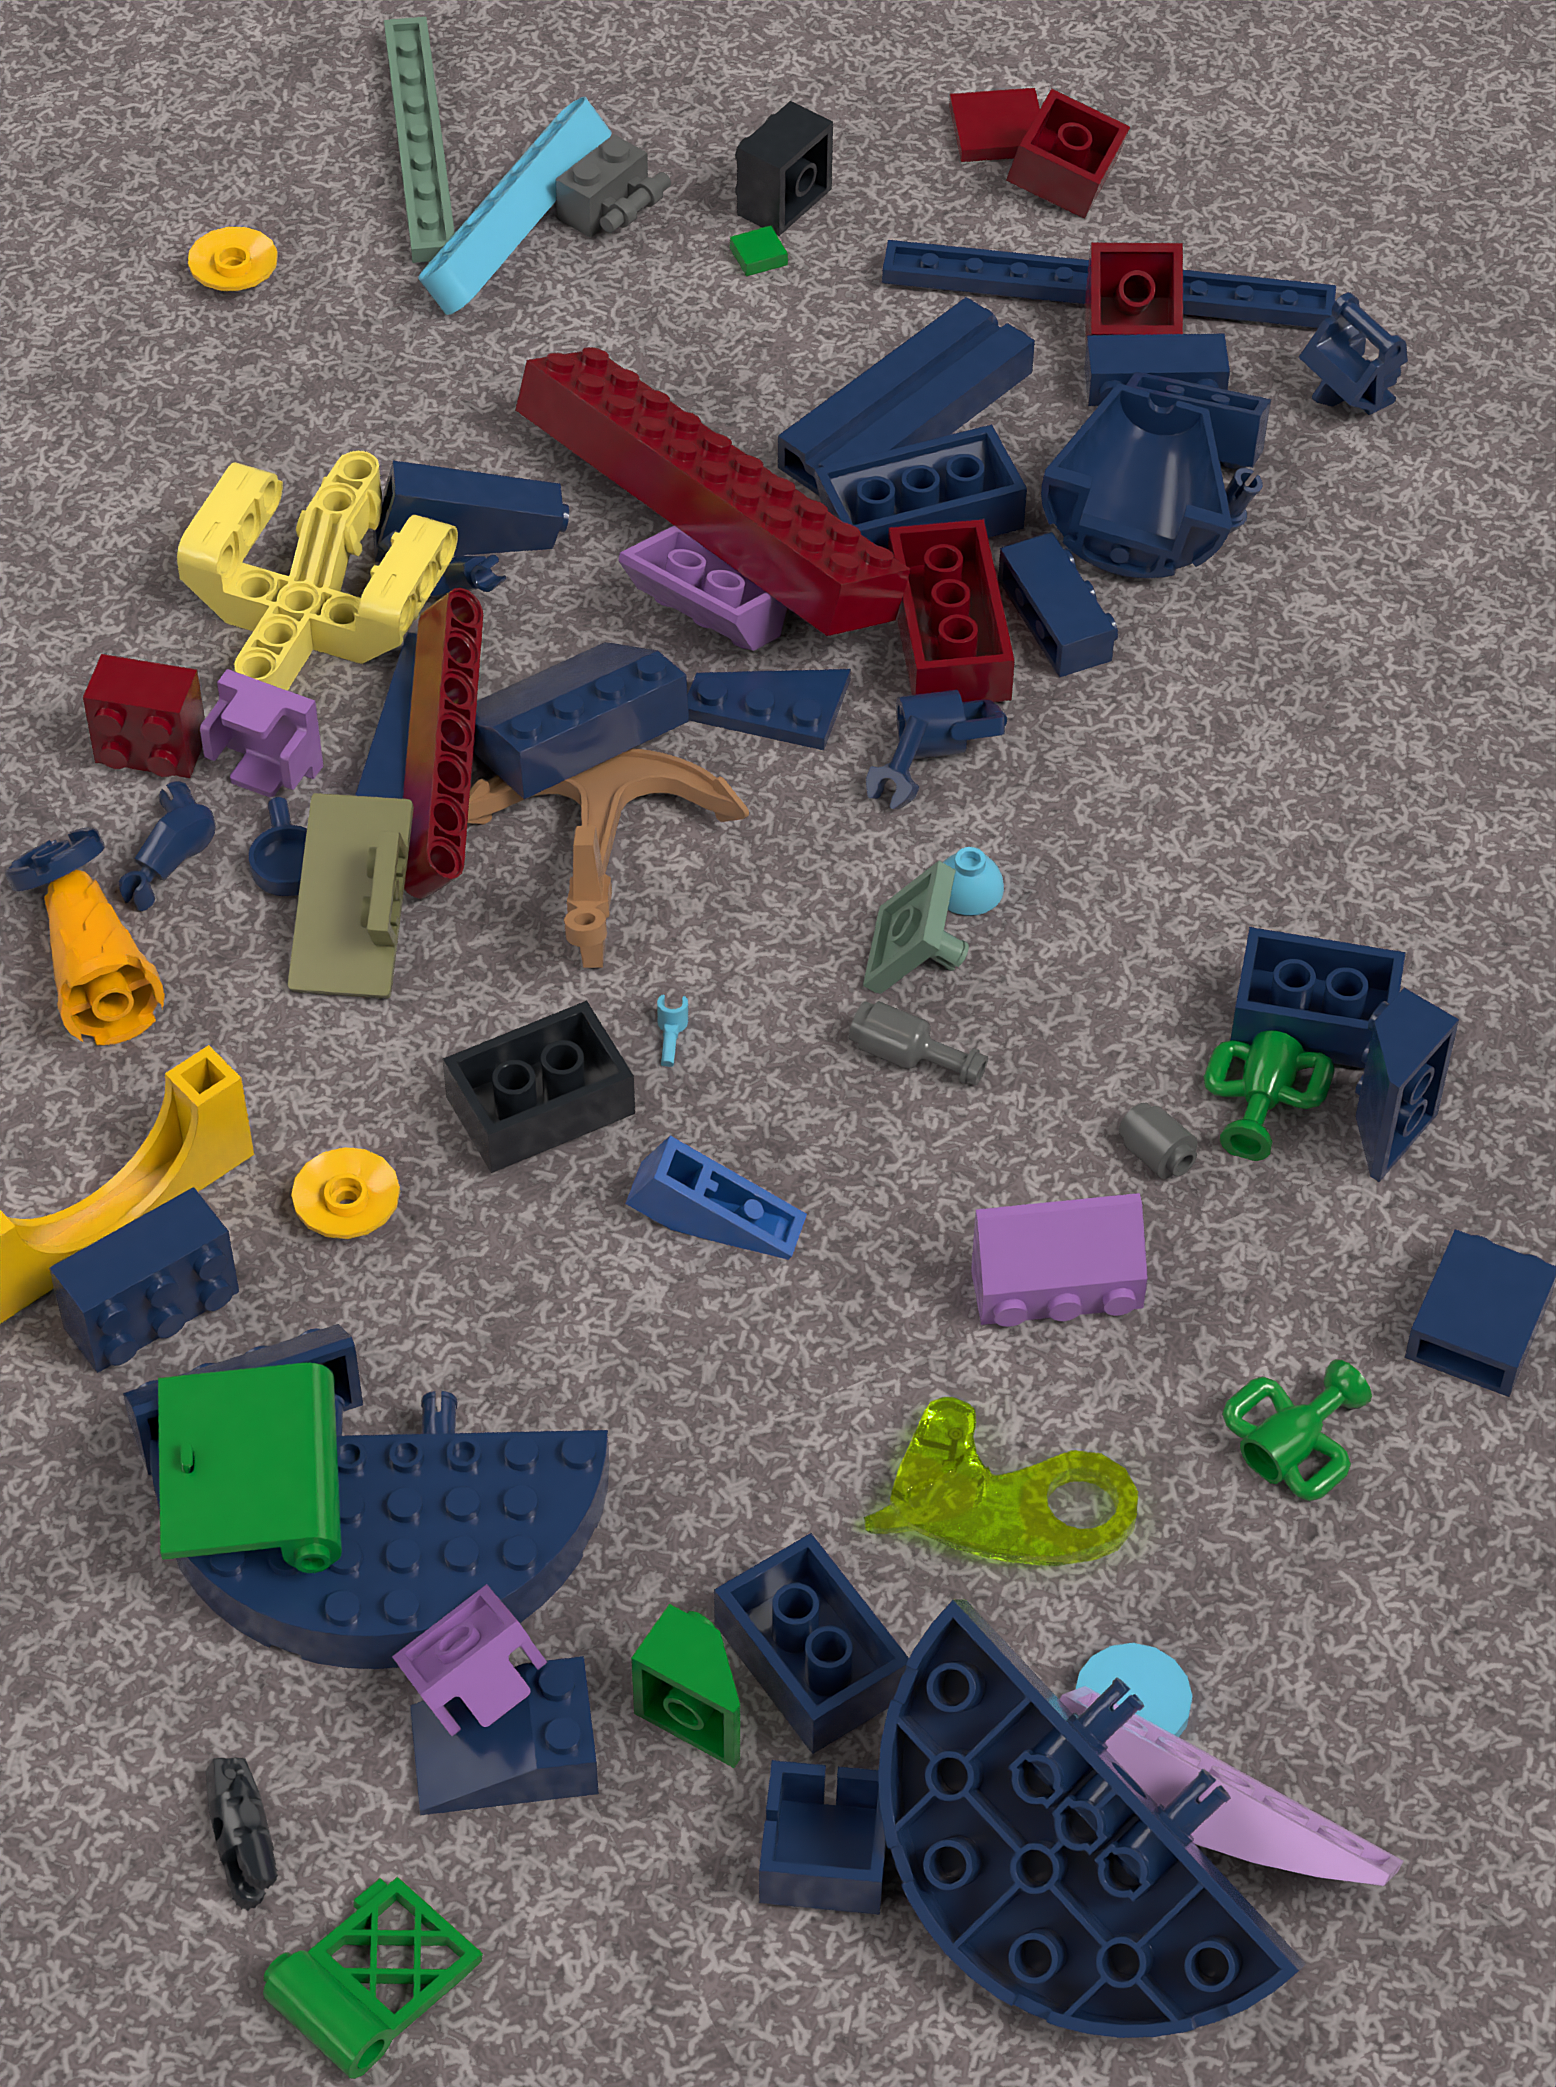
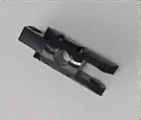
M237 1757L214 1758L205 1771L210 1820L220 1861L224 1866L227 1883L233 1896L232 1899L236 1902V1906L241 1907V1910L246 1909L249 1911L250 1908L255 1909L263 1901L266 1894L265 1888L269 1889L277 1880L278 1870L275 1867L274 1846L262 1798L246 1759Z

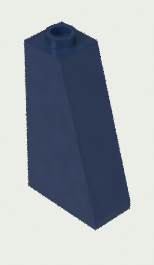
M393 460L382 495L380 522L376 530H373L375 562H380L385 557V554L377 548L378 544L397 528H403L412 515L455 526L458 532V540L453 556L553 549L558 533H564L567 529L569 505L562 502L560 483Z

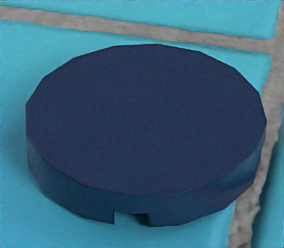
M85 827L70 831L71 834H68L70 842L69 840L59 842L48 840L15 859L5 872L12 890L24 891L47 884L69 874L94 859L105 849V844L98 830L93 827Z

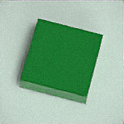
M772 226L730 236V250L746 277L788 265V253Z

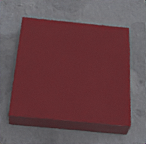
M1035 88L950 94L949 108L961 162L1014 159L1021 141L1040 110Z

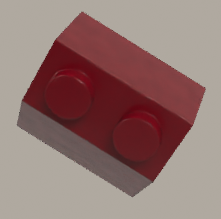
M1091 242L1085 298V344L1087 343V335L1183 334V243Z

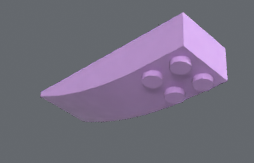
M1083 1686L1062 1694L1060 1701L1072 1714L1077 1713L1081 1715L1101 1694ZM1116 1703L1114 1705V1709H1116L1119 1706V1704ZM1134 1714L1105 1742L1108 1746L1106 1750L1157 1805L1162 1804L1166 1807L1199 1775L1198 1772L1202 1769L1208 1771L1216 1781L1199 1797L1201 1802L1217 1786L1222 1785L1231 1799L1227 1803L1224 1802L1191 1834L1194 1838V1841H1192L1194 1844L1256 1864L1314 1877L1381 1886L1386 1885L1399 1871L1403 1860L1137 1714Z

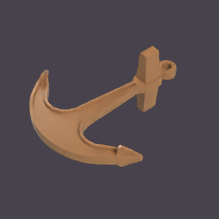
M632 748L533 795L559 794L572 798L581 806L582 826H576L573 876L570 878L567 897L568 914L564 918L566 940L570 944L580 947L583 968H603L605 939L607 937L606 918L610 916V901L612 897L611 877L606 875V870L621 811L625 805L636 797L646 794L669 793L683 797L707 810L715 812V816L720 822L745 819L749 816L748 808L723 777L716 778L704 768L672 755ZM498 775L489 781L480 779L470 789L468 823L486 824L491 821L492 813L524 799Z

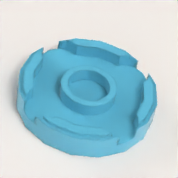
M1136 1643L1109 1646L1093 1655L1079 1672L1076 1689L1086 1686L1102 1694L1112 1684V1681L1118 1677L1130 1690L1117 1704L1120 1705L1129 1695L1136 1694L1143 1702L1144 1708L1140 1711L1138 1710L1135 1714L1177 1737H1180L1187 1727L1193 1697L1188 1677L1175 1659L1159 1649Z

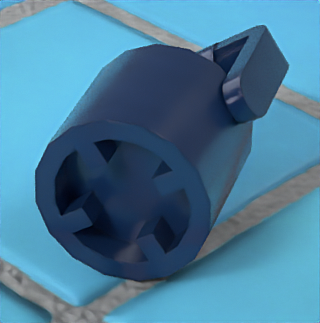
M958 690L897 697L896 721L899 741L910 715L929 722L913 760L965 753L967 740L1005 734L1007 716L991 700L962 702Z

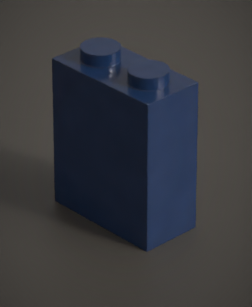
M1455 1229L1411 1328L1404 1358L1510 1397L1552 1297L1556 1283V1266L1546 1263L1535 1255L1522 1254L1497 1245L1483 1236L1470 1235Z

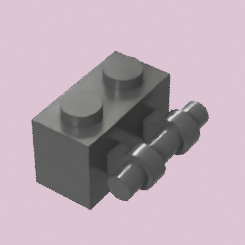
M613 134L556 178L557 219L590 238L602 228L606 232L612 233L618 227L625 228L637 219V212L645 206L652 207L663 198V192L671 186V180L664 172H659L653 178L648 177L647 152Z

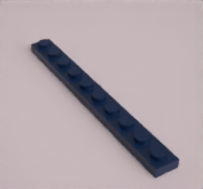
M888 240L882 270V283L1085 304L1089 260ZM1183 270V314L1319 328L1324 319L1331 316L1332 306L1335 302L1336 285Z

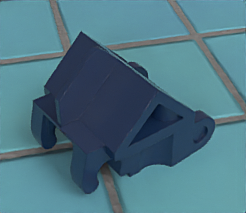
M1351 292L1344 293L1338 297L1332 306L1331 316L1324 319L1298 357L1322 379V382L1312 395V400L1331 407L1346 401L1350 406L1363 409L1368 415L1396 401V396L1387 388L1397 383V378L1401 376V365L1408 362L1406 342L1399 335L1392 336L1360 307L1359 299ZM1366 339L1379 349L1378 358L1373 361L1365 360L1362 357L1365 353Z

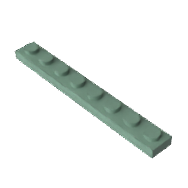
M427 17L384 20L412 262H428L436 256L455 232Z

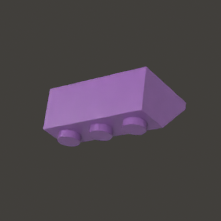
M672 526L620 552L618 561L637 589L654 597L657 603L666 607H672L691 617L699 626L711 628L730 638L736 646L754 651L780 637L787 607L676 526Z
M1140 1193L976 1209L971 1273L981 1325L997 1323L1000 1326L1010 1327L1019 1325L1025 1320L1043 1318L1068 1321L1082 1314L1102 1312L1118 1316L1127 1314L1134 1309L1144 1308L1147 1265Z

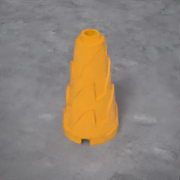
M74 870L65 876L51 881L44 900L49 917L52 962L58 992L57 1006L64 1026L71 1035L82 1042L84 1041L81 1034L93 1036L96 1045L118 1044L140 1035L156 1021L153 1011L157 1004L160 1003L162 1010L164 1006L165 993L156 967L139 951L128 929L121 924L113 907L108 903L96 879L93 881L86 872Z

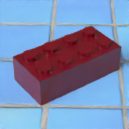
M984 519L890 527L888 531V550L893 553L895 559L911 569L898 611L897 621L912 695L958 690L962 702L984 699L993 702L1011 701L1015 659Z

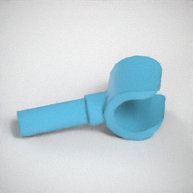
M661 995L657 1000V1023L659 1028L663 1030L664 1037L661 1065L673 1067L678 1034L688 1024V999L686 996H683L680 1008L668 1009L665 1007V995Z

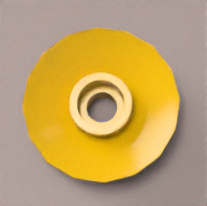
M225 227L210 231L197 239L189 250L188 267L193 278L206 287L220 291H240L255 287L270 277L277 266L278 252L273 241L260 231L247 227Z
M343 1147L325 1151L308 1161L295 1177L291 1196L296 1215L308 1229L325 1237L350 1239L367 1235L388 1221L397 1208L400 1186L395 1170L383 1157L366 1149ZM346 1199L355 1201L350 1204H340L341 1201Z

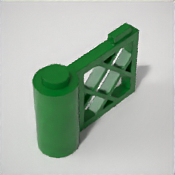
M398 1877L388 1885L379 1878L354 1899L353 1907L357 1909L356 1912L308 1952L300 1950L293 1954L285 1952L278 1956L269 1965L263 1977V1980L266 1982L263 1990L264 1999L351 2079L364 2075L382 2058L394 2038L482 1962L483 1953ZM397 1900L414 1916V1930H378V1916ZM371 1923V1930H363ZM421 1923L430 1931L421 1930ZM344 1945H370V1968H344L332 1955ZM377 1945L414 1946L413 1969L377 1968ZM421 1946H448L460 1958L447 1969H421ZM361 1983H369V1990ZM376 1984H413V1999L394 2014L376 1998ZM420 1984H429L420 1992Z

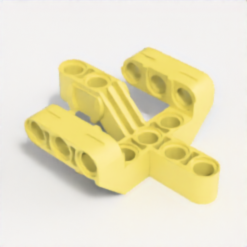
M352 451L342 455L328 476L323 478L321 487L306 508V511L302 510L296 526L299 540L289 576L243 563L244 558L279 505L283 481L278 480L277 475L236 462L232 463L184 532L177 552L180 580L225 623L253 631L235 660V672L288 691L313 650L363 664L400 646L403 642L404 634L410 629L413 621L418 618L419 612L450 564L458 540L457 528L432 519L412 515L400 533L395 532L391 537L392 546L380 565H374L371 569V579L362 597L340 592L350 554L355 556L361 554L362 544H360V541L369 528L376 530L381 517L382 491L379 463L374 455L365 451Z

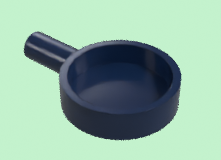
M275 797L268 802L272 828L260 834L254 840L249 850L251 875L254 882L262 890L270 894L295 896L299 895L307 828L292 825L287 800L282 797Z

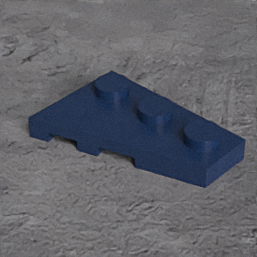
M851 669L696 673L688 692L689 721L824 750L851 681Z

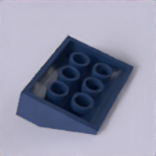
M604 642L478 700L473 753L517 794L526 799L689 722L687 676L658 650Z

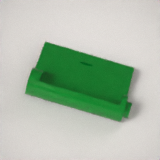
M295 1363L158 1378L160 1554L162 1560L281 1547L283 1559L289 1565L305 1573L324 1571L338 1561L342 1554L334 1376L331 1370L316 1363ZM194 1456V1471L190 1473V1467H192Z

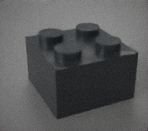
M789 101L777 113L771 114L765 123L753 134L742 139L735 152V160L737 161V184L735 187L737 215L762 228L772 226L775 233L780 236L832 189L833 121Z

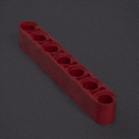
M463 588L451 590L423 611L418 620L403 799L411 800L414 806L404 890L412 897L419 899L428 898L458 878L463 872L465 863L483 609L475 595Z

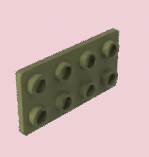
M314 793L311 796L288 977L290 991L384 999L391 997L414 809L411 800Z

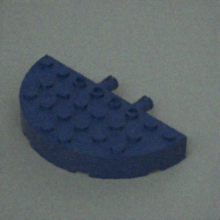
M436 1391L426 1393L421 1399L422 1434L342 1436L345 1402L343 1398L335 1395L342 1554L339 1560L324 1571L305 1573L289 1565L283 1559L281 1547L176 1558L177 1564L195 1592L217 1615L236 1630L270 1648L271 1645H274L288 1652L301 1655L302 1660L316 1664L355 1669L399 1668L392 1656L486 1584L518 1622L521 1623L543 1606L565 1583L580 1563L583 1551L592 1537L594 1529L598 1527L603 1513L608 1491L610 1466L608 1430L455 1433L456 1409L458 1405L456 1396L452 1393L441 1391V1411L438 1412ZM159 1439L150 1440V1467L160 1514ZM194 1456L192 1467H190V1473L194 1471Z
M966 1599L952 1600L931 1623L906 1663L907 1667L901 1677L895 1697L891 1700L888 1707L881 1739L878 1771L879 1802L885 1840L888 1849L891 1848L898 1873L903 1881V1884H901L925 1929L944 1953L972 1980L1011 2006L1015 2005L1058 2027L1086 2034L1117 2038L1158 2037L1184 2033L1218 2022L1250 2008L1275 1992L1299 1972L1306 1963L1192 1842L1194 1838L1191 1834L1224 1802L1227 1803L1231 1799L1222 1785L1217 1786L1201 1802L1199 1797L1216 1781L1208 1771L1202 1769L1198 1772L1199 1775L1166 1807L1162 1804L1157 1805L1106 1750L1108 1746L1105 1742L1138 1710L1140 1711L1144 1708L1140 1698L1136 1694L1129 1695L1114 1709V1705L1130 1690L1121 1679L1116 1677L1112 1684L1081 1715L1077 1713L1072 1714Z

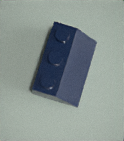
M1405 987L1390 1004L1383 1001L1369 1020L1368 1029L1372 1031L1371 1040L1361 1058V1061L1366 1064L1365 1070L1355 1089V1093L1359 1095L1355 1117L1370 1177L1378 1182L1383 1179L1438 1115L1459 1023L1458 1018Z

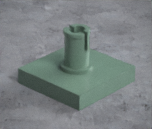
M939 860L879 907L863 986L875 993L882 994L928 958L945 966L949 971L955 970L956 966L959 967L963 963L969 950L968 943L944 931L955 869Z

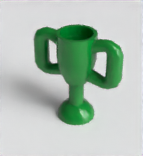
M1279 1031L1260 1032L1253 1038L1251 1045L1233 1040L1221 1042L1212 1051L1204 1074L1205 1088L1215 1096L1245 1097L1248 1103L1243 1119L1229 1123L1221 1132L1220 1143L1229 1154L1252 1161L1266 1159L1270 1155L1272 1139L1267 1129L1263 1126L1268 1110L1275 1107L1279 1102L1302 1109L1319 1107L1327 1098L1335 1074L1332 1059L1322 1053L1304 1052L1301 1044L1295 1038ZM1238 1057L1245 1061L1243 1079L1226 1082L1225 1078L1232 1058ZM1314 1068L1306 1092L1300 1093L1292 1088L1298 1071Z
M1339 1359L1333 1360L1326 1367L1324 1374L1325 1390L1308 1405H1294L1284 1389L1275 1380L1262 1376L1250 1380L1228 1399L1222 1411L1226 1426L1243 1439L1240 1443V1450L1248 1466L1269 1483L1278 1484L1284 1479L1286 1485L1297 1497L1309 1502L1323 1498L1347 1476L1351 1467L1347 1451L1340 1444L1321 1432L1323 1428L1322 1422L1340 1406L1360 1409L1371 1402L1372 1398L1370 1386L1363 1375L1350 1363ZM1265 1397L1271 1399L1277 1413L1265 1419L1259 1426L1242 1419L1245 1414ZM1312 1450L1330 1457V1461L1308 1481H1304L1298 1466L1307 1459Z

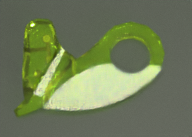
M941 1397L931 1401L921 1417L898 1468L889 1506L864 1517L865 1529L871 1534L916 1531L951 1548L985 1558L1013 1563L1060 1566L1096 1560L1118 1551L1135 1529L1138 1490L1126 1468L1102 1453L1077 1450L1062 1453L1014 1472L993 1475L989 1467L984 1466L976 1451L974 1441L976 1430L975 1409L969 1403L957 1398ZM1084 1481L1097 1485L1106 1491L1113 1500L1116 1511L1106 1523L1100 1526L1079 1529L1066 1525L1055 1517L1048 1506L1049 1496L1064 1484Z

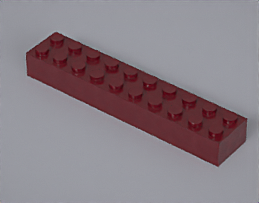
M587 347L580 352L567 354L550 353L547 357L526 361L515 411L823 634L831 636L896 621L911 569L895 559L890 550L872 543L861 535L857 527L842 522L828 512V508L824 504L811 500L795 489L794 483L778 477L765 468L760 459L745 454L732 445L731 439L727 436L715 433L702 424L701 419L697 415L682 410L670 401V397L667 394L652 389L639 379L637 373L624 369L609 358L607 352L598 348Z

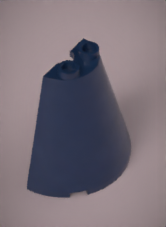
M1117 383L1045 469L1041 489L1044 513L1049 525L1055 524L1056 528L1064 536L1062 543L1078 557L1093 566L1127 577L1162 578L1173 576L1178 568L1192 563L1197 567L1211 558L1227 539L1232 526L1209 409L1178 400L1170 407H1159L1151 401L1149 397L1150 392Z

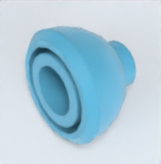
M965 847L943 861V863L956 870L948 906L949 911L960 915H979L992 910L1001 901L1004 893L1002 874L996 863L980 849Z

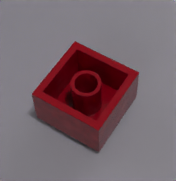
M1051 88L1018 147L1006 181L1085 219L1113 169L1131 127Z
M101 654L83 695L95 763L104 764L113 769L130 768L148 771L161 777L178 776L191 778L203 748L200 727L205 720L197 669Z

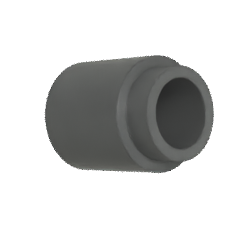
M1140 1103L1133 1107L1120 1123L1119 1135L1124 1139V1146L1160 1178L1168 1179L1172 1175L1181 1176L1195 1163L1197 1158V1138L1161 1107Z

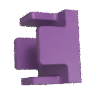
M227 669L217 682L219 700L200 727L204 757L215 761L226 745L227 748L245 754L230 774L231 783L267 797L275 796L282 785L294 790L303 776L314 779L323 767L315 700Z
M487 1584L392 1656L451 1736L461 1730L444 1707V1704L452 1698L460 1697L483 1727H488L530 1694V1688L509 1661V1655L514 1650L520 1647L537 1669H540L547 1663L518 1620Z

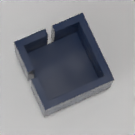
M772 1760L759 1866V1903L880 1915L887 1843L879 1802V1770L838 1766L836 1805L824 1804L826 1765Z

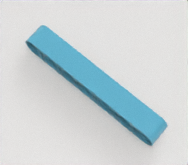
M586 97L573 101L554 118L418 276L419 281L446 315L458 311L474 298L556 201V178L611 136V130Z

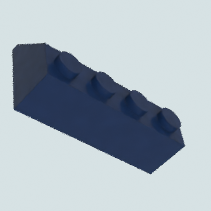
M992 424L815 469L814 476L820 501L828 508V512L842 522L857 527L862 536L875 545L888 549V531L890 527L984 519L988 538L1024 529L1027 487Z
M339 1324L324 1329H310L296 1338L271 1346H257L243 1355L218 1363L201 1364L190 1372L178 1375L295 1363H316L327 1367L333 1373L334 1393L343 1398L345 1402L344 1411L363 1405L355 1344L352 1336ZM158 1380L146 1382L137 1389L123 1393L129 1422L148 1475H152L150 1467V1440L159 1439Z

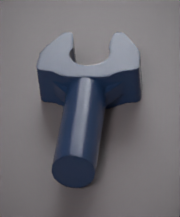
M910 715L891 762L882 767L871 766L866 776L868 798L878 799L884 791L886 782L890 779L896 783V792L892 796L890 803L891 809H901L916 797L919 785L912 780L909 768L929 722Z

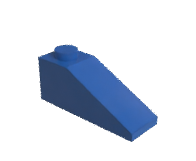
M672 1136L663 1141L641 1162L625 1203L670 1230L787 1260L793 1255L807 1216L805 1212Z

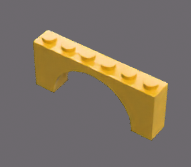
M209 1045L165 1073L164 1099L153 1128L129 1162L101 1188L80 1202L44 1217L16 1219L7 1217L0 1210V1324L54 1289L49 1270L51 1266L193 1187L197 1192L201 1191L254 1155L242 1078Z

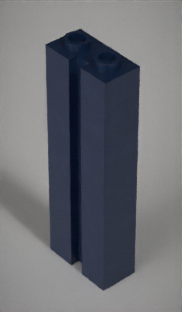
M965 297L779 434L778 469L819 496L814 476L816 468L951 435L1033 372L1035 340L1009 323L999 327L996 316L989 309L983 308L968 297Z

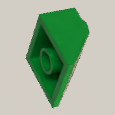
M669 1604L631 1657L634 1714L735 1768L740 1761V1701L721 1632L702 1614L695 1611H688L686 1613Z

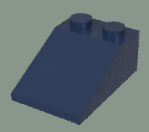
M584 1656L546 1660L547 1663L540 1669H537L532 1662L515 1666L514 1668L530 1688V1694L488 1727H483L460 1697H454L444 1704V1707L461 1728L453 1736L449 1734L424 1700L410 1705L420 1816L599 1794L597 1761Z

